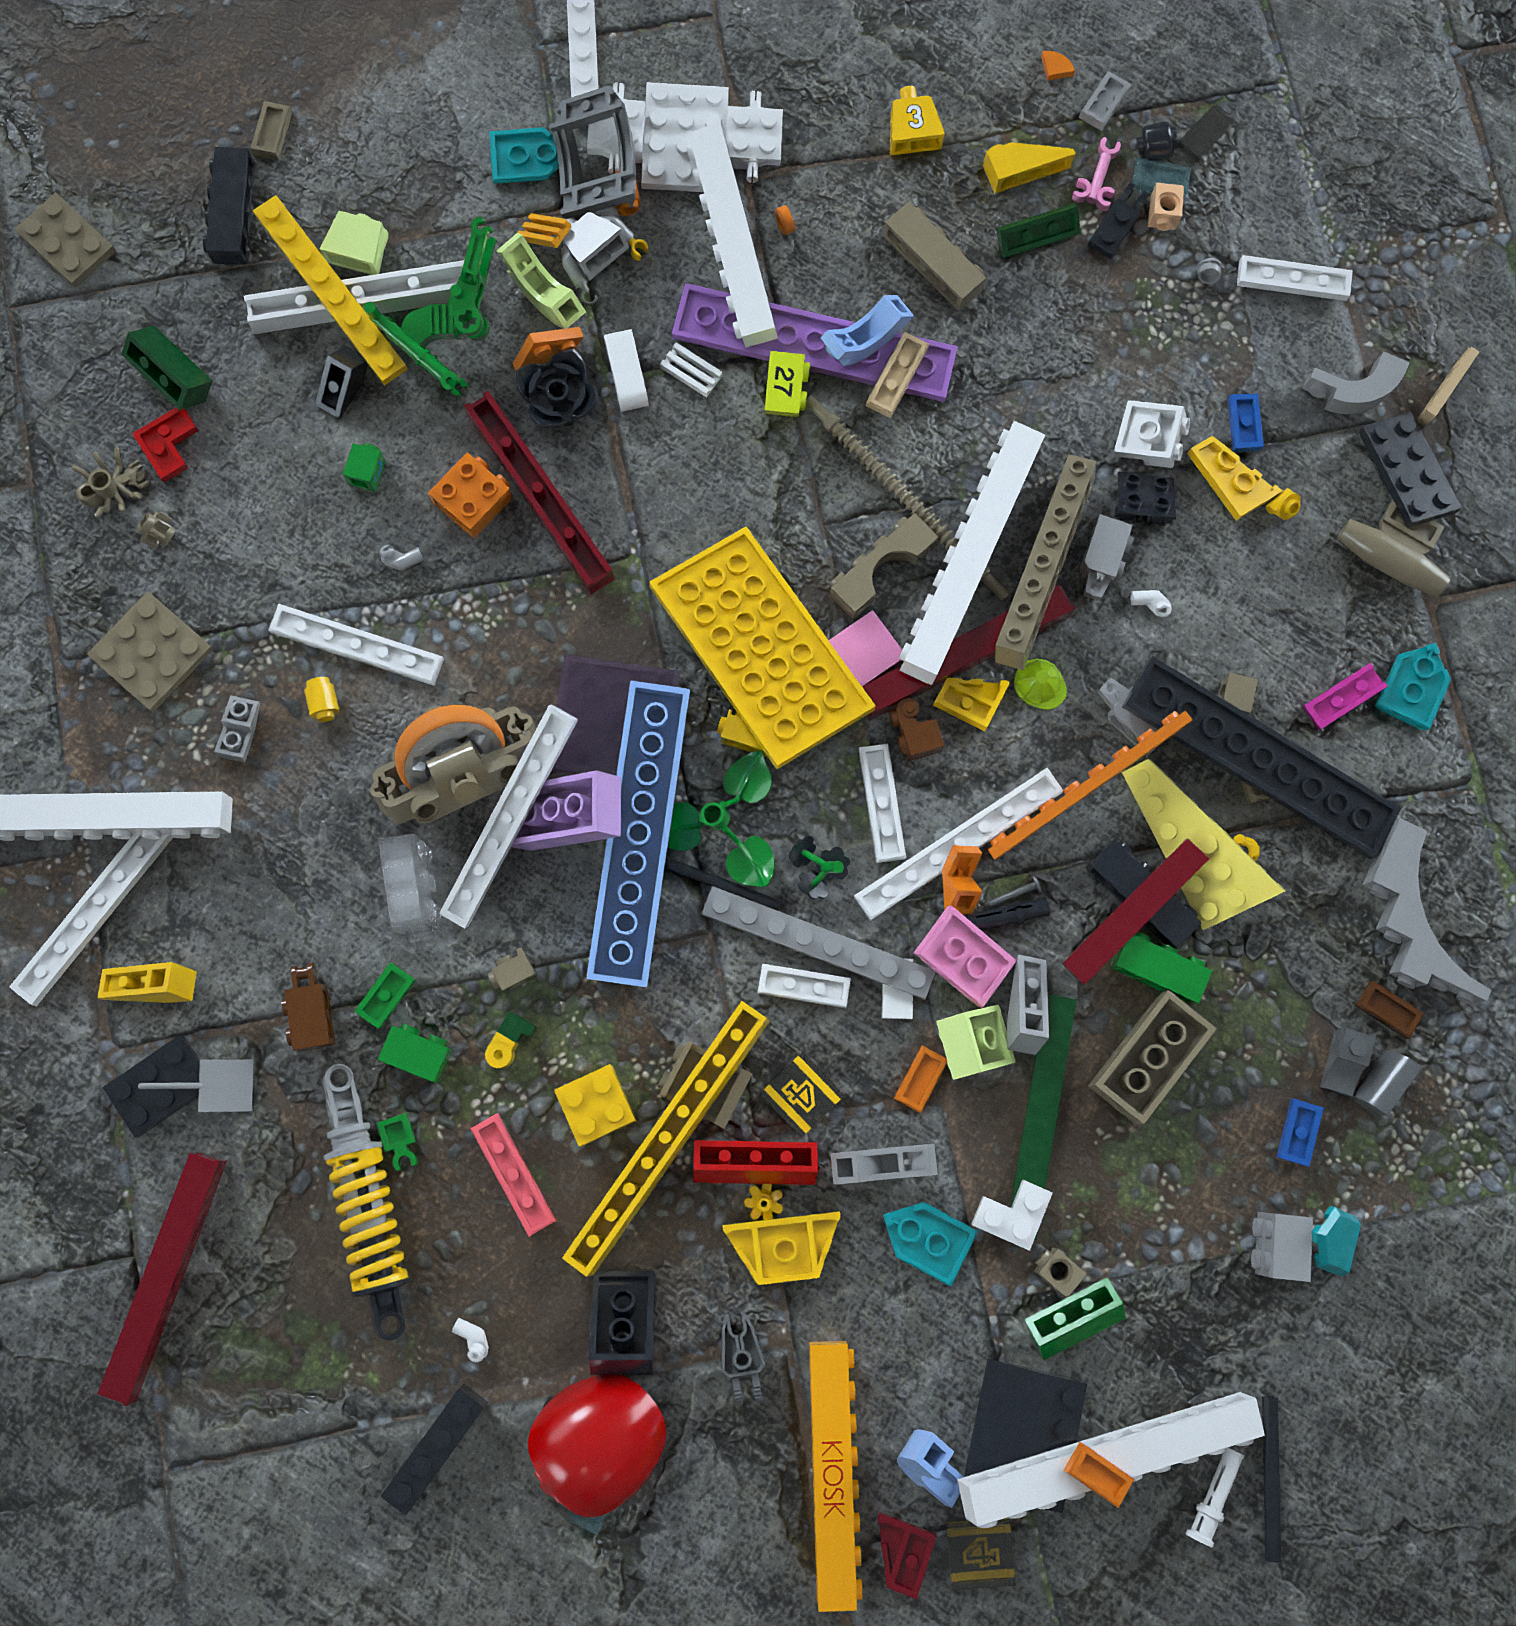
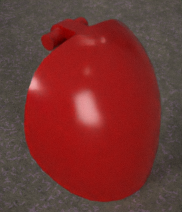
M597 1375L578 1381L554 1396L538 1414L531 1426L528 1437V1453L536 1470L533 1474L540 1481L539 1487L546 1496L551 1495L557 1504L561 1502L570 1511L583 1517L603 1516L624 1504L647 1481L664 1450L667 1436L666 1425L661 1411L651 1396L631 1379L621 1375Z

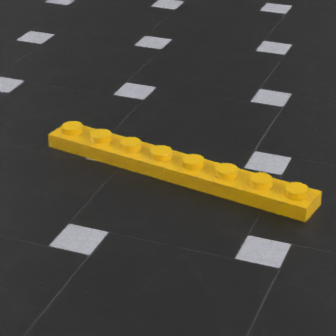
M275 195L254 209L253 212L383 385L385 386L407 371L406 364L370 320L367 313L280 199Z

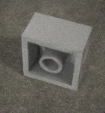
M1257 1212V1218H1254L1252 1227L1253 1235L1256 1237V1249H1253L1251 1254V1264L1255 1268V1274L1276 1279L1311 1282V1231L1313 1230V1218Z

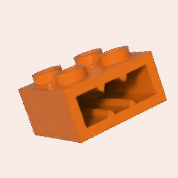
M467 452L428 492V495L435 506L475 539L513 497L510 491L511 485L500 474L495 476L489 471V465L479 456L474 458Z

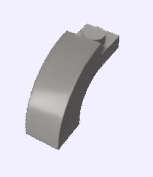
M934 1144L831 1153L834 1184L938 1175Z

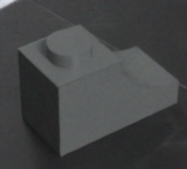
M1348 1028L1334 1030L1320 1088L1352 1097L1360 1075L1369 1066L1376 1037Z

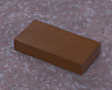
M1375 981L1368 983L1355 1005L1405 1039H1410L1424 1015L1423 1012Z

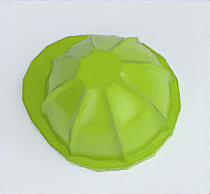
M1028 660L1024 670L1018 669L1015 673L1013 684L1016 694L1022 701L1033 707L1043 710L1055 709L1066 698L1067 687L1056 666L1047 660Z

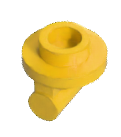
M1286 488L1268 503L1265 508L1270 514H1275L1283 520H1288L1299 512L1301 498L1297 493Z

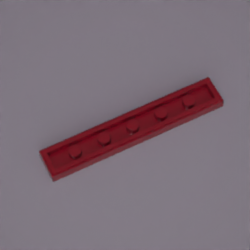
M1185 839L1062 965L1082 985H1085L1209 858L1190 839Z

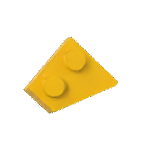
M947 678L933 706L985 732L1010 682L1001 680L999 683L983 682V679L966 681L961 678Z

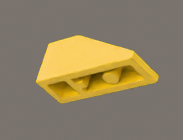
M1014 142L1005 145L997 144L986 151L983 168L994 194L1071 168L1076 153L1071 148Z
M173 962L102 969L97 998L101 1000L159 1003L192 1001L197 971Z

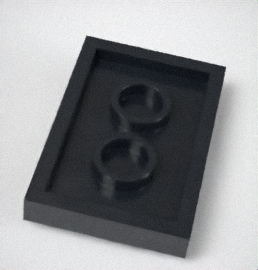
M180 1034L102 1087L134 1138L141 1137L199 1096V1089H139L138 1084L199 1083L200 1059L185 1036Z

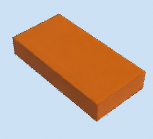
M922 1045L893 1099L921 1113L947 1065V1059Z
M1079 1442L1063 1470L1117 1508H1119L1134 1481V1478L1081 1442Z

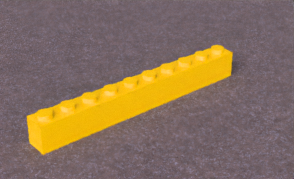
M740 1002L562 1259L586 1277L595 1274L770 1022L769 1019L745 1002Z

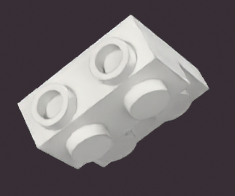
M1128 400L1114 449L1115 456L1144 460L1145 465L1173 468L1175 460L1180 461L1182 457L1183 444L1180 443L1181 436L1187 435L1190 427V418H1186L1184 406Z

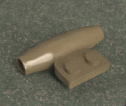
M1394 500L1390 502L1378 523L1379 529L1353 519H1349L1345 523L1337 539L1366 563L1406 586L1438 597L1448 585L1451 577L1425 556L1436 544L1444 529L1443 525L1433 520L1408 528Z

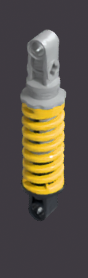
M336 1064L331 1066L323 1077L326 1108L332 1130L326 1134L327 1139L331 1140L333 1150L324 1155L323 1158L326 1164L332 1166L334 1170L329 1175V1180L332 1183H340V1186L333 1191V1197L337 1200H344V1203L336 1207V1213L339 1216H347V1219L340 1223V1230L342 1232H350L351 1236L343 1240V1246L346 1249H359V1251L348 1255L346 1258V1262L349 1265L362 1264V1268L353 1271L349 1276L353 1291L351 1295L352 1297L367 1296L375 1334L381 1339L395 1340L405 1330V1320L398 1288L411 1282V1278L408 1277V1272L405 1268L396 1267V1264L404 1259V1253L402 1251H388V1249L397 1246L401 1239L396 1234L385 1235V1232L397 1226V1220L386 1218V1214L390 1213L394 1206L392 1202H383L382 1198L389 1195L390 1188L386 1185L380 1186L379 1181L385 1179L387 1173L384 1169L376 1170L375 1164L383 1160L381 1149L383 1146L382 1142L371 1141L369 1138L370 1123L363 1122L361 1103L356 1092L351 1069L346 1065ZM334 1072L343 1073L346 1077L345 1086L340 1088L334 1087L330 1082V1074ZM346 1108H351V1109H349V1110H344V1111H340V1112L338 1111V1110H342V1109H346ZM393 1316L397 1321V1328L392 1334L386 1335L381 1329V1323L385 1317Z

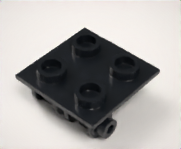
M1118 471V505L1115 507L1114 517H1119V520L1134 521L1136 515V522L1140 523L1142 516H1145L1146 524L1150 521V523L1161 524L1162 526H1165L1166 523L1171 524L1173 519H1176L1174 478Z

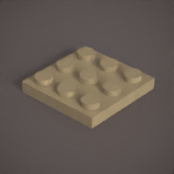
M147 591L87 655L146 708L154 712L214 649Z

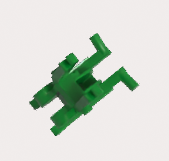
M476 217L471 223L472 232L462 273L457 283L450 288L451 296L447 304H428V306L414 310L405 317L401 327L395 323V319L392 316L383 315L373 302H367L364 305V310L370 320L385 332L390 340L414 359L417 366H422L423 370L429 372L437 379L443 388L451 391L457 397L462 395L457 390V386L461 385L464 388H468V383L438 360V356L436 354L432 355L431 351L426 349V347L434 340H460L461 335H466L473 341H480L486 338L489 333V322L481 314L479 306L485 290L497 240L494 237L487 239L488 235L493 233V229L490 226H485L481 230L478 229L480 225L485 224L483 217ZM476 319V325L471 324L468 328L469 323H474Z

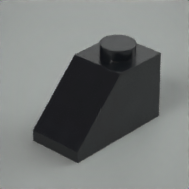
M345 346L327 355L315 402L316 406L338 418L342 417L364 382L368 364L361 354Z

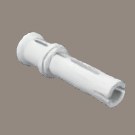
M1228 1447L1226 1448V1452L1222 1455L1204 1502H1200L1196 1506L1198 1513L1192 1528L1187 1529L1186 1535L1211 1548L1213 1547L1214 1542L1212 1538L1218 1523L1224 1520L1222 1509L1242 1459H1244V1455Z

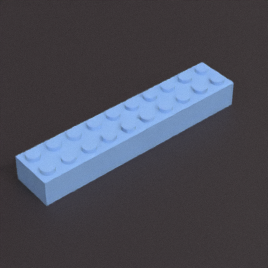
M630 681L616 775L621 777V837L608 838L606 843L586 979L641 987L648 986L690 689Z

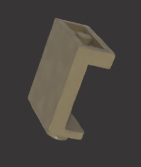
M688 1040L685 1046L679 1044L671 1059L676 1062L671 1073L665 1071L657 1086L662 1089L659 1095L672 1101L706 1050ZM738 1067L703 1118L725 1129L752 1073Z

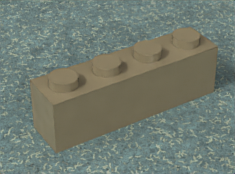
M909 201L885 221L883 237L958 311L983 291L986 281L983 270L978 265H973L965 257L963 250L959 246L953 245L946 238L944 231L940 227L934 226L927 219L922 209L915 207Z

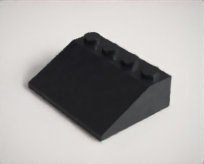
M987 1358L964 1477L1076 1443L1087 1384L1076 1378ZM1066 1499L1057 1501L1056 1506L1045 1510L1063 1513Z

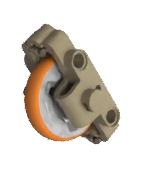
M454 703L448 706L429 707L404 730L397 742L396 749L392 753V762L374 771V783L371 785L370 793L382 813L390 816L394 823L402 824L414 818L420 823L432 822L505 788L537 729L530 715L522 714L517 707H508L499 712L492 708L478 709L467 705H455ZM511 735L514 743L505 747L504 737ZM403 784L410 790V792L404 795L399 789V786Z

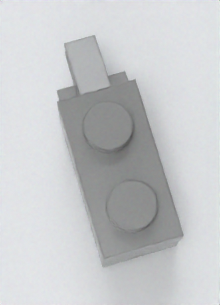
M1101 514L1094 523L1079 568L1082 577L1086 578L1084 596L1100 601L1105 590L1111 585L1115 577L1120 579L1126 563L1121 561L1123 553L1129 552L1134 536L1130 535L1133 525Z
M1110 678L1097 693L1111 709L1108 712V721L1136 746L1139 743L1136 739L1150 728L1153 732H1156L1158 729L1122 708L1131 689H1127Z

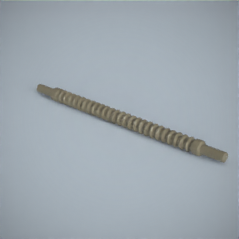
M812 395L807 398L806 406L823 422V427L828 432L832 431L833 437L838 436V442H844L843 447H849V453H855V459H861L860 464H866V470H872L871 475H877V481H883V487H889L888 492H894V498H900V504H906L905 509L912 510L911 515L916 513L940 538L939 543L946 544V550H949L950 545L953 547L957 546L958 539L952 536L953 531L950 530L948 532L946 530L947 525L942 526V520H936V514H930V508L925 509V503H919V497H913V491L908 492V486H902V480H896V474L891 475V469H885V463H879V457L874 458V452H868V446H862L863 441H857V435H851V429L846 430V424H840L841 420L835 413L830 414ZM986 565L979 583L983 582L1001 601H1004L1010 595V592L991 574V569Z

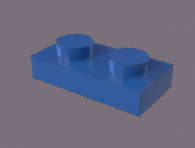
M1258 393L1230 395L1227 403L1232 451H1261L1264 444Z
M1297 1099L1290 1100L1276 1158L1305 1167L1310 1166L1323 1107Z

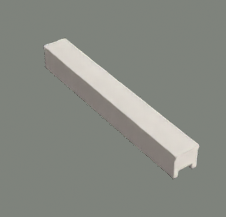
M464 260L341 281L363 309L365 303L373 302L382 314L425 307L428 304H445L451 296V286L457 283L462 273ZM308 285L244 296L248 311L247 321L252 328L253 334L335 321Z

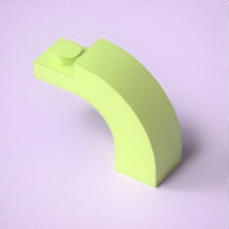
M516 233L496 250L509 269L507 273L527 299L552 323L562 329H566L586 313L573 290L561 285L547 272L522 234Z

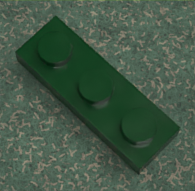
M1075 204L1067 205L996 228L1000 255L1003 258L1081 234L1078 206Z

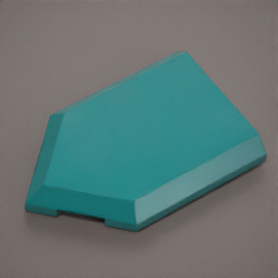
M546 128L489 131L493 184L548 180L558 170L559 162L554 137Z
M1436 642L1397 655L1385 681L1388 687L1381 691L1375 704L1378 710L1426 731L1430 730L1451 682L1448 670L1444 668L1440 659V651Z
M925 1202L883 1214L895 1256L951 1287L978 1231Z
M1330 1206L1324 1213L1325 1222L1322 1225L1317 1224L1311 1231L1312 1241L1317 1244L1319 1254L1315 1253L1314 1261L1317 1268L1343 1277L1350 1273L1361 1224L1357 1217Z

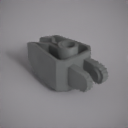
M744 1311L741 1312L744 1330L739 1335L741 1350L738 1335L732 1333L729 1314L725 1315L722 1328V1374L726 1380L733 1383L736 1406L743 1405L744 1400L740 1381L752 1379L753 1398L756 1402L763 1401L759 1378L766 1371L765 1361L754 1328Z

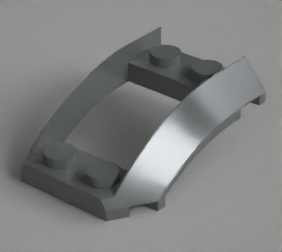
M610 85L562 100L556 110L559 115L555 123L549 124V129L553 133L560 170V195L563 197V209L560 210V215L567 219L573 217L578 221L586 213L596 212L623 203H627L632 208L636 197V166L632 133L625 104ZM613 117L619 143L621 172L583 183L581 163L573 129Z

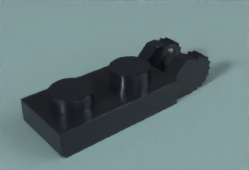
M1131 183L1125 188L1120 199H1116L1087 245L1109 259H1112L1139 218L1140 211L1150 194L1144 191L1138 198L1134 208L1126 204L1135 188V185Z

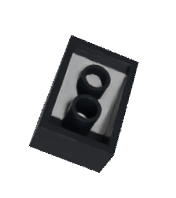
M596 1271L593 1275L588 1358L590 1375H653L655 1271Z

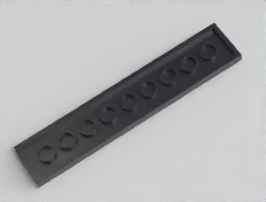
M1154 656L1148 659L1122 708L1156 729L1163 727L1164 725L1161 721L1174 711L1180 715L1186 710L1192 718V722L1171 738L1369 859L1376 858L1401 810L1399 806Z

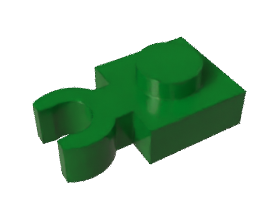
M408 1113L377 1122L385 1152L392 1150L395 1152L392 1161L394 1169L396 1171L402 1170L400 1160L404 1156L409 1157L412 1166L417 1165L418 1158L408 1147V1145L416 1143Z

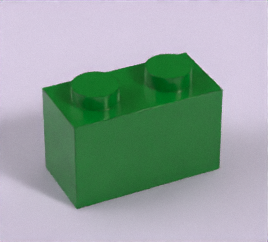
M404 1023L401 1028L392 1026L378 1060L434 1083H439L453 1049L445 1047L447 1040L430 1034L429 1039L418 1036L419 1029Z

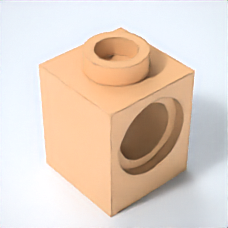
M1156 183L1150 196L1148 227L1157 228L1161 231L1176 229L1182 217L1183 185ZM1162 207H1166V208H1168L1170 211H1166V210H1164Z

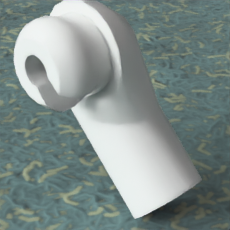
M1160 591L1131 592V605H1146L1155 615L1160 617L1170 615L1172 611L1171 603Z
M458 1318L452 1333L467 1339L469 1349L467 1355L472 1362L482 1361L487 1356L489 1349L484 1330Z

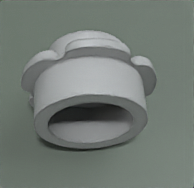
M1215 258L1202 260L1198 263V268L1196 269L1198 279L1204 284L1218 282L1224 273V266Z

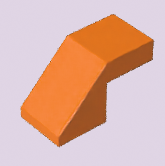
M952 845L942 868L944 911L948 906H953L962 915L973 913L982 894V890L972 878L982 856V852L977 846Z

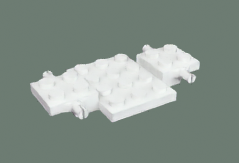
M618 82L613 84V90L625 104L632 133L635 163H642V189L704 192L702 185L697 187L693 169L697 168L696 160L690 161L686 144L691 143L688 132L719 122L722 126L733 169H746V180L748 182H751L752 172L753 183L758 181V167L764 165L780 166L783 109L761 107L762 94L757 91L756 101L755 91L750 92V106L736 107L728 106L729 87L647 82L645 104V101L624 99V84L619 83V93ZM613 117L588 124L587 154L602 155L609 158L608 172L610 174H613L614 164L615 172L620 171L619 143Z

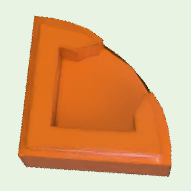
M1054 51L1042 52L1041 59L1047 81L1074 76V66L1067 57Z

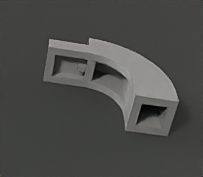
M1383 351L1373 363L1368 377L1359 381L1344 380L1314 368L1305 380L1302 389L1309 391L1314 397L1327 399L1324 408L1327 411L1339 414L1361 413L1374 408L1387 398L1404 377L1410 362Z

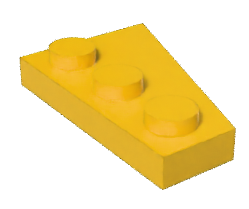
M1214 436L1195 445L1187 452L1188 456L1236 521L1274 499L1283 491L1277 485L1272 487L1261 478L1262 474L1255 468L1250 470L1241 463L1239 456Z

